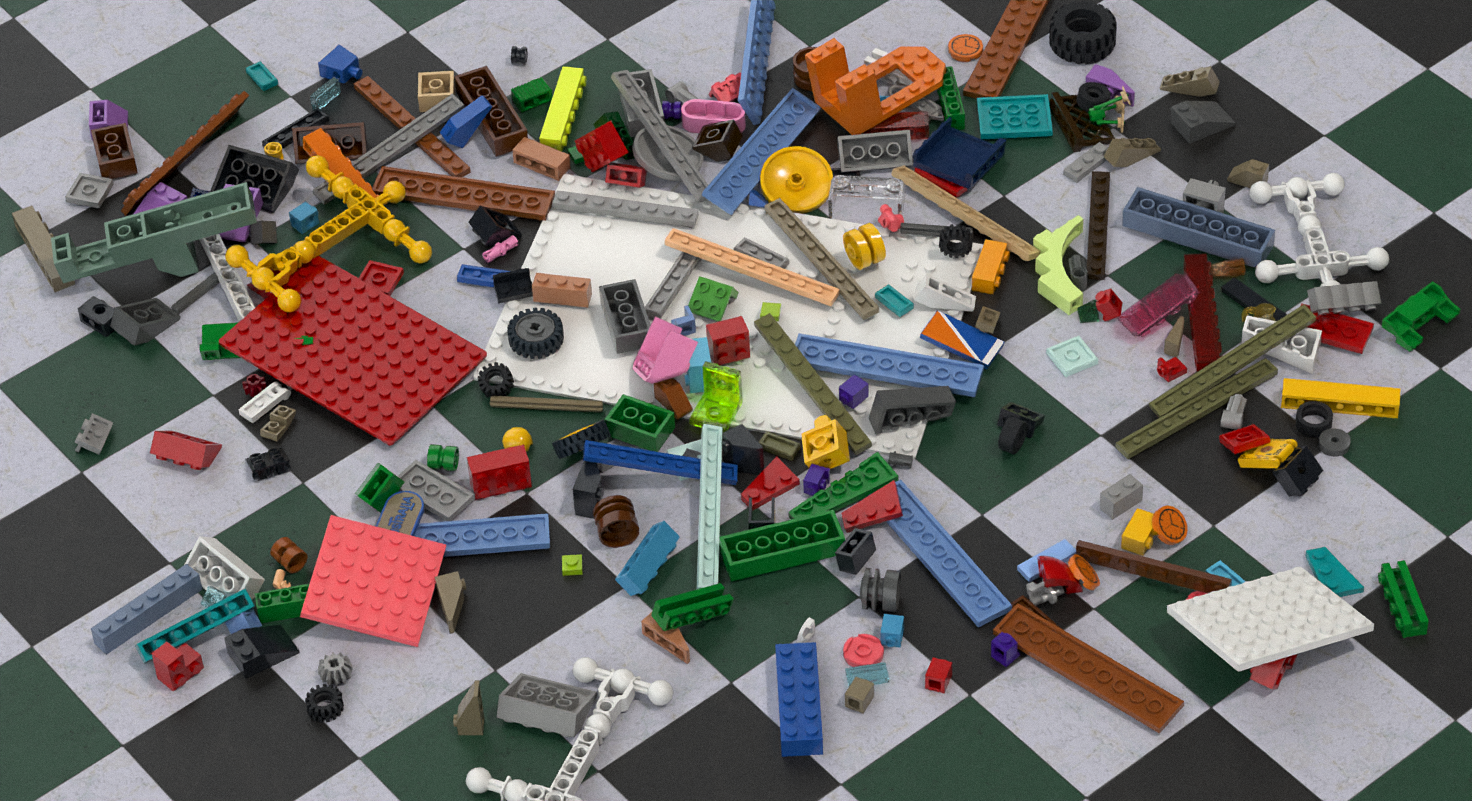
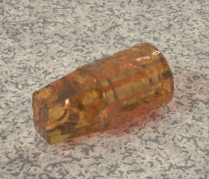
M1243 258L1224 260L1210 265L1212 276L1229 277L1245 275Z

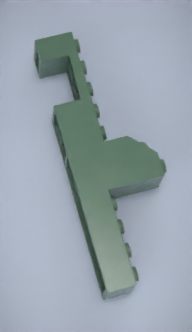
M247 182L105 222L106 239L75 247L69 233L52 237L54 266L63 283L153 258L159 271L180 277L197 273L199 269L193 241L257 223L253 196Z

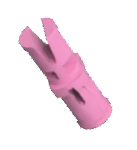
M512 235L502 243H496L493 248L482 254L484 260L490 263L500 256H505L507 251L518 246V240Z

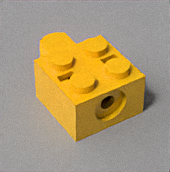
M821 415L815 419L813 429L801 433L804 462L809 468L811 464L833 469L850 461L847 432L836 419L831 420L827 415Z

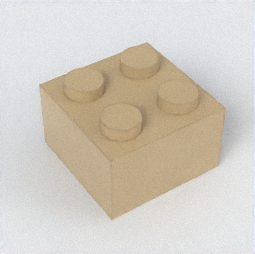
M454 71L418 73L420 112L428 111L451 94L456 95Z

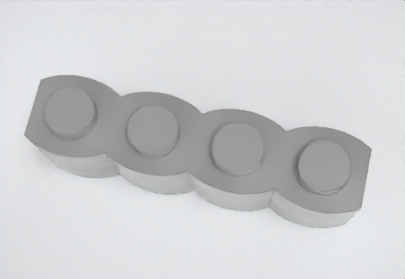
M1377 281L1321 286L1307 290L1311 312L1318 313V315L1329 314V311L1339 314L1348 309L1349 312H1357L1361 308L1369 311L1376 309L1377 305L1382 304Z

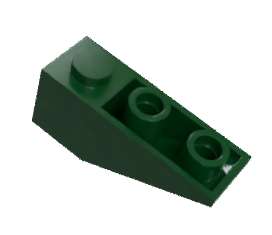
M619 112L604 113L593 124L595 129L611 121L628 150V153L621 157L625 160L635 159L632 151L633 141Z

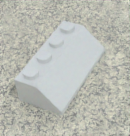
M199 536L185 564H188L199 574L202 587L218 601L245 588L252 600L255 598L254 593L259 592L265 581L262 576L222 543L211 537Z

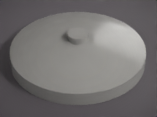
M667 125L699 171L704 157L703 154L694 151L692 148L696 140L688 133ZM641 129L637 133L632 146L636 161L641 167L656 177L670 181H682L647 129Z

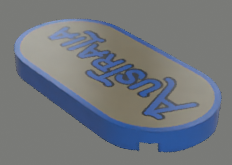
M412 491L394 493L386 500L376 527L415 536L424 513L423 499Z

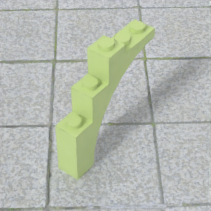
M1079 215L1069 220L1060 228L1055 229L1052 233L1046 229L1033 238V246L1041 251L1040 255L1036 258L1035 272L1041 275L1038 279V293L1068 315L1083 307V293L1068 278L1062 263V258L1068 246L1083 232L1084 219Z

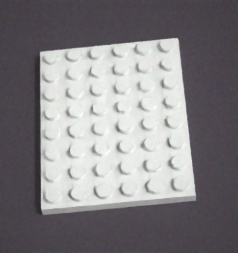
M1295 567L1291 570L1278 572L1267 577H1261L1260 579L1247 581L1236 586H1230L1222 590L1212 591L1205 595L1195 596L1191 599L1167 605V613L1238 672L1368 633L1374 629V623L1302 567Z

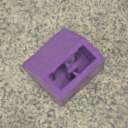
M109 100L90 101V133L93 129L126 123L128 129L127 110Z

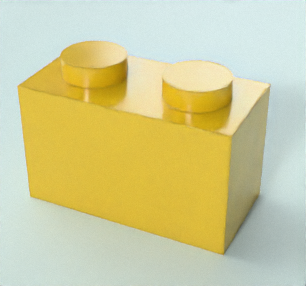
M1139 508L1136 509L1122 534V549L1143 556L1146 550L1152 547L1153 537L1158 535L1157 531L1154 532L1152 526L1153 513Z

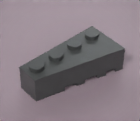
M949 386L877 390L870 411L869 421L875 434L882 433L883 429L890 428L892 431L899 429L900 425L909 423L912 426L924 419L928 422L951 416L956 401Z

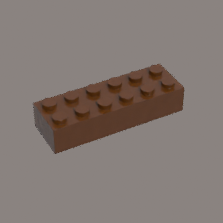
M487 66L454 76L456 93L465 107L480 96H485L492 105V108L480 123L478 129L495 156L511 152L524 137L528 138L526 127Z

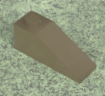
M458 571L435 577L436 590L450 634L455 632L464 601L463 591L466 590L464 578L460 579Z
M479 680L474 681L459 704L458 713L454 714L453 724L458 729V735H483L485 718Z

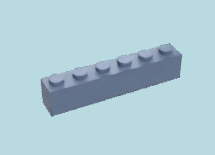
M185 564L93 626L91 632L94 644L107 655L200 592L202 585L199 574L188 564Z

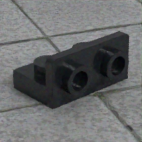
M520 268L515 271L501 272L493 275V286L498 304L533 296L529 268Z
M1009 402L1001 408L997 425L1003 427L1010 417H1015L1027 423L1026 437L1032 438L1035 427L1043 423L1045 415Z

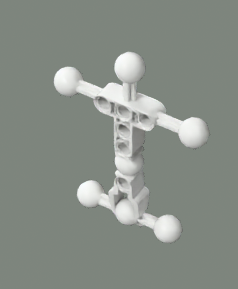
M1330 173L1322 181L1311 182L1309 179L1305 180L1301 177H1294L1287 183L1282 182L1279 186H1270L1267 182L1258 181L1251 186L1249 190L1250 198L1258 204L1268 202L1272 196L1284 195L1287 211L1296 218L1298 231L1303 236L1307 252L1305 255L1298 256L1296 263L1277 265L1271 260L1261 261L1255 269V274L1259 281L1271 283L1277 279L1278 275L1295 273L1298 279L1321 278V286H1333L1341 284L1333 280L1332 277L1347 274L1349 267L1368 265L1372 270L1379 271L1388 265L1389 254L1380 247L1370 249L1367 255L1350 257L1346 251L1329 252L1323 231L1321 230V222L1316 217V212L1314 211L1316 204L1315 191L1323 190L1326 194L1332 196L1340 194L1345 187V182L1341 175ZM1307 195V201H1299Z

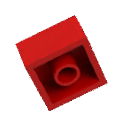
M742 316L706 325L710 358L714 367L750 358L749 330Z

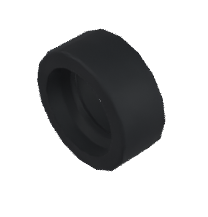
M1309 401L1300 405L1297 409L1295 425L1301 434L1316 438L1320 437L1323 431L1332 428L1333 412L1328 405L1318 401ZM1318 415L1326 421L1312 424L1305 421L1303 417Z

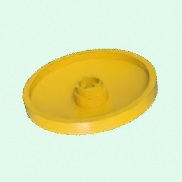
M792 146L776 151L765 161L761 170L760 186L763 195L769 203L781 198L792 212L804 214L816 210L826 202L832 191L833 174L826 159L818 152L806 147Z

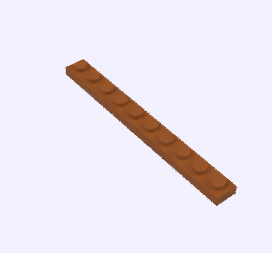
M369 76L354 83V89L397 128L402 129L416 119ZM431 132L415 142L449 175L464 177L471 173L470 167Z

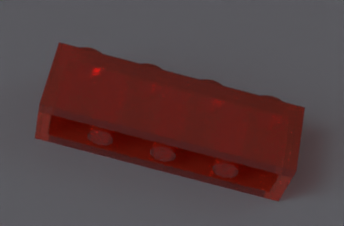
M928 111L896 113L862 134L910 130L911 140L928 139Z

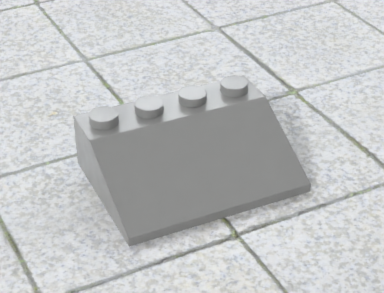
M520 673L499 695L497 718L503 719L508 723H520L529 728H540L544 732L559 733L564 737H574L581 730L597 696V692Z

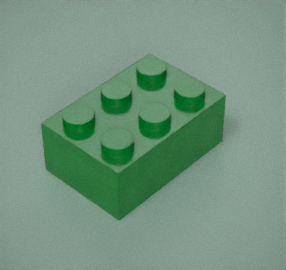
M625 394L620 397L605 418L610 437L655 452L661 449L675 429L674 412Z

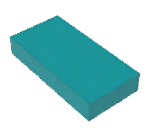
M261 61L245 68L246 73L263 91L278 85V79Z
M889 284L875 293V298L899 317L914 309V303Z

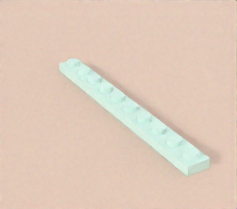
M703 424L701 433L697 589L718 584L722 427Z

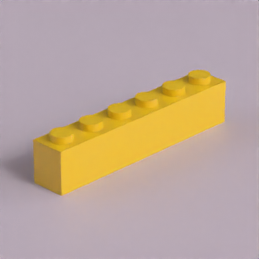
M1284 378L1281 408L1298 409L1305 402L1318 401L1328 405L1333 413L1398 418L1401 388Z

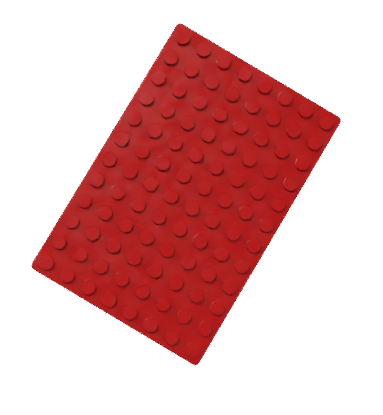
M317 256L310 262L305 263L289 277L288 283L281 286L285 290L293 289L299 293L301 304L296 311H283L278 306V298L271 293L219 339L220 346L387 445H393L487 357L485 350L321 256ZM301 336L313 337V344L302 345L304 339L294 338H303Z

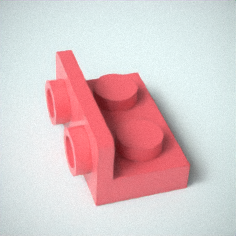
M741 72L736 75H729L721 83L718 81L713 84L708 95L710 97L715 96L718 101L733 102L737 100Z

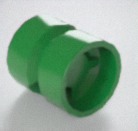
M430 444L427 454V466L435 470H440L443 467L446 471H456L459 463V448L457 446H446L443 448L442 445Z

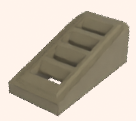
M1179 317L1165 339L1164 354L1178 357L1184 331V317Z

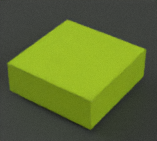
M762 302L760 318L770 313L776 321H779L781 303Z

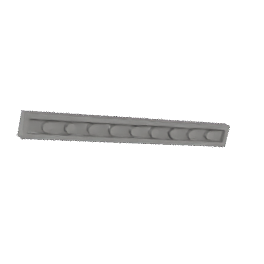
M624 70L612 73L611 79L698 203L707 201L708 199L702 196L703 191L708 186L707 182L630 72Z
M451 94L352 162V166L355 170L360 171L362 178L366 177L464 109V104L454 94ZM327 181L313 189V194L324 205L335 198L332 191H328L329 183Z

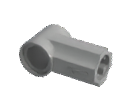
M678 82L665 91L666 97L671 103L680 101L681 106L689 100L698 99L689 92L683 82Z
M1241 394L1230 396L1227 409L1222 414L1221 427L1234 430L1241 428L1247 399Z

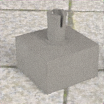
M1191 178L1183 192V201L1224 214L1226 188L1219 186L1216 181L1212 184L1213 180H1209L1206 183Z

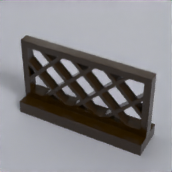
M1058 92L1051 93L1049 101L1050 111L1073 152H1080L1081 147L1094 146L1099 142L1110 144L1112 139H1115L1107 124H1101V127L1093 125L1091 121L1088 123L1081 120L1082 117L1088 120L1090 118L1089 114L1086 113L1087 111L1075 108V106H1078L1077 95L1060 96ZM1064 102H1069L1072 104V106H1069ZM1072 112V113H1074V114H1076V115H1079V116H1078V118H1077V117L1072 116L1070 113ZM1077 124L1082 125V126H1084L1085 128H1084V129L1079 128V127H1077ZM1088 129H1091V130H1093V131H1096L1097 133L1094 134V133H1091V132H1089V131H1087V130H1088ZM1099 134H1103V135L1107 136L1108 138H1103V137L1099 136ZM1083 136H1087L1091 139L1084 140Z

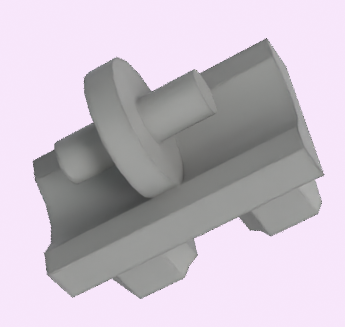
M1043 579L1039 584L1031 582L1026 585L1029 599L1035 606L1046 601L1054 604L1057 602V596L1064 593L1062 586L1044 587Z

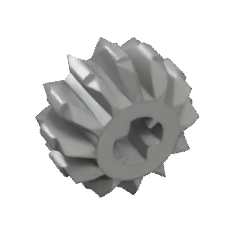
M332 652L331 656L325 655L324 659L319 660L317 670L323 683L327 682L328 685L334 683L338 686L340 682L345 684L346 679H351L353 668L348 656H343L341 652L338 655Z

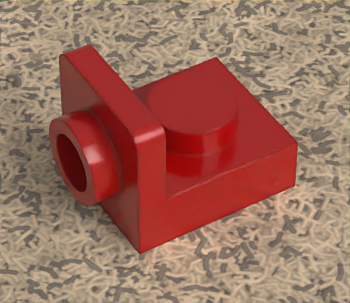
M1160 357L1157 362L1158 374L1168 383L1187 373V367L1177 357L1168 361Z

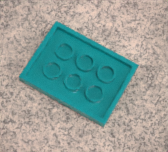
M1048 94L977 98L981 139L1053 136Z

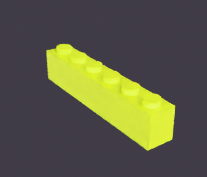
M562 67L539 138L541 144L561 152L563 147L567 146V135L571 133V122L575 121V110L579 108V98H582L583 86H586L587 77L584 76L583 68Z

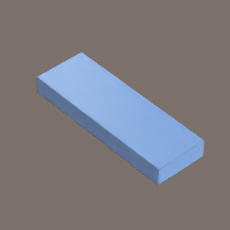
M1064 539L1019 564L1017 571L1028 582H1031L1040 577L1037 563L1038 556H1051L1067 562L1071 556L1076 554V549Z

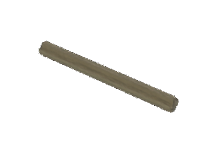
M491 396L490 398L491 407L583 412L603 411L602 401Z

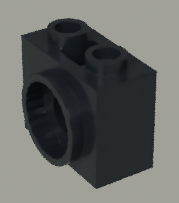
M1303 446L1294 448V451L1287 459L1280 463V466L1275 468L1272 473L1290 497L1305 494L1308 491L1307 488L1319 479L1318 476L1324 470L1309 448Z

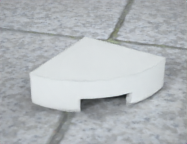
M809 617L805 621L798 634L797 643H806L815 635V620Z

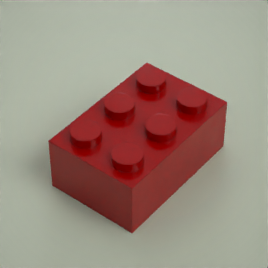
M611 121L575 140L576 148L583 155L585 165L591 172L628 153Z
M524 444L467 457L470 485L475 494V500L532 487L529 459Z

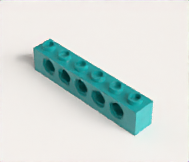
M245 588L137 643L135 647L145 664L153 660L151 653L165 642L170 643L176 648L227 622L240 613L252 609L254 604Z

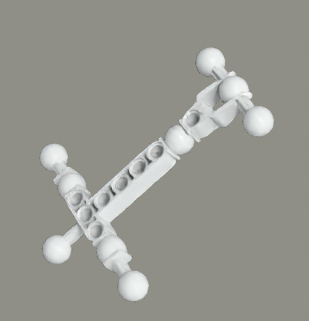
M582 657L574 663L573 675L578 681L584 683L591 682L594 679L603 681L598 688L599 700L596 705L597 709H594L593 715L586 720L584 730L579 734L551 787L532 785V783L527 785L523 780H512L511 776H507L505 782L493 779L489 771L481 767L469 771L466 777V785L474 793H484L487 790L500 793L501 801H582L574 795L599 751V745L603 743L602 739L610 733L612 723H614L618 715L629 709L635 696V691L648 695L650 701L655 705H665L672 700L674 693L672 686L665 680H657L652 682V684L641 681L640 676L635 677L632 671L628 669H618L615 671L613 668L610 671L598 668L595 660L589 657ZM611 687L615 692L623 694L616 697H608Z

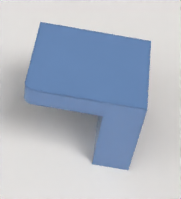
M684 306L685 316L671 320V324L681 327L682 331L680 334L686 336L696 333V324L689 306Z
M253 608L225 622L231 634L241 629L262 626Z

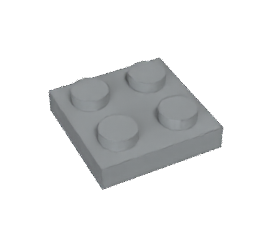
M79 173L65 196L66 202L100 208L114 185L113 179Z

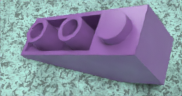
M1095 64L1086 75V83L1096 82L1104 85L1110 91V99H1114L1116 95L1121 96L1120 92L1123 91L1122 86H1124L1126 93L1129 94L1128 98L1131 103L1129 106L1133 107L1135 92L1114 71Z

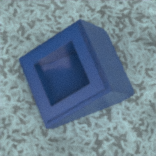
M751 190L749 205L765 208L764 205L769 203L767 199L756 190Z

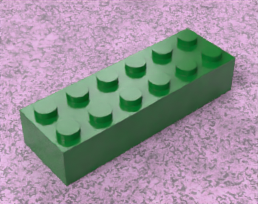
M834 510L719 537L720 554L730 581L836 556L835 552L845 541V536Z

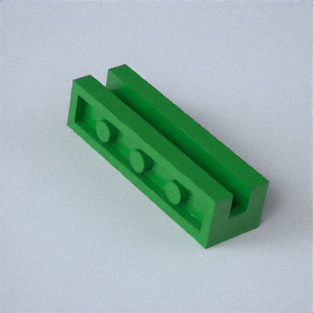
M949 66L946 67L942 87L936 89L940 106L942 107L944 121L951 117V127L957 130H964L965 112L953 67Z
M1405 560L1397 561V566L1393 569L1390 563L1381 564L1378 581L1380 585L1383 584L1384 597L1386 600H1389L1390 613L1396 618L1395 625L1397 630L1401 631L1403 638L1427 634L1429 621Z
M718 583L657 600L651 616L663 631H668L726 615L731 609L734 598L730 594L723 595L725 587Z
M309 584L254 593L261 624L300 617Z

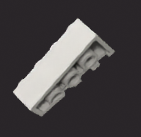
M1246 316L1242 331V343L1277 321ZM1306 327L1265 354L1313 374L1321 345L1322 330Z

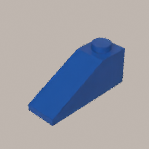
M480 96L451 117L440 131V134L447 143L463 148L490 111L492 105L485 96Z

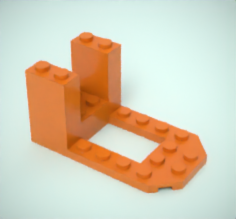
M835 38L805 54L815 103L851 135L864 133L942 87L943 76L946 72V64L925 46H900L868 66L863 64L850 73L845 48ZM898 69L913 82L880 102L876 82L880 78Z

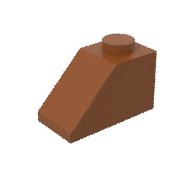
M670 378L654 383L655 399L667 410L674 412V417L677 420L693 411L681 384L677 380Z

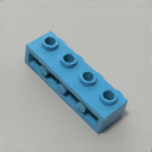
M665 520L654 524L615 580L630 596L644 593L648 588L647 584L658 574V568L667 561V555L676 548V542L680 536Z

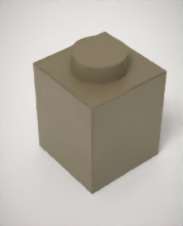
M855 677L845 692V707L864 714L874 698V683Z

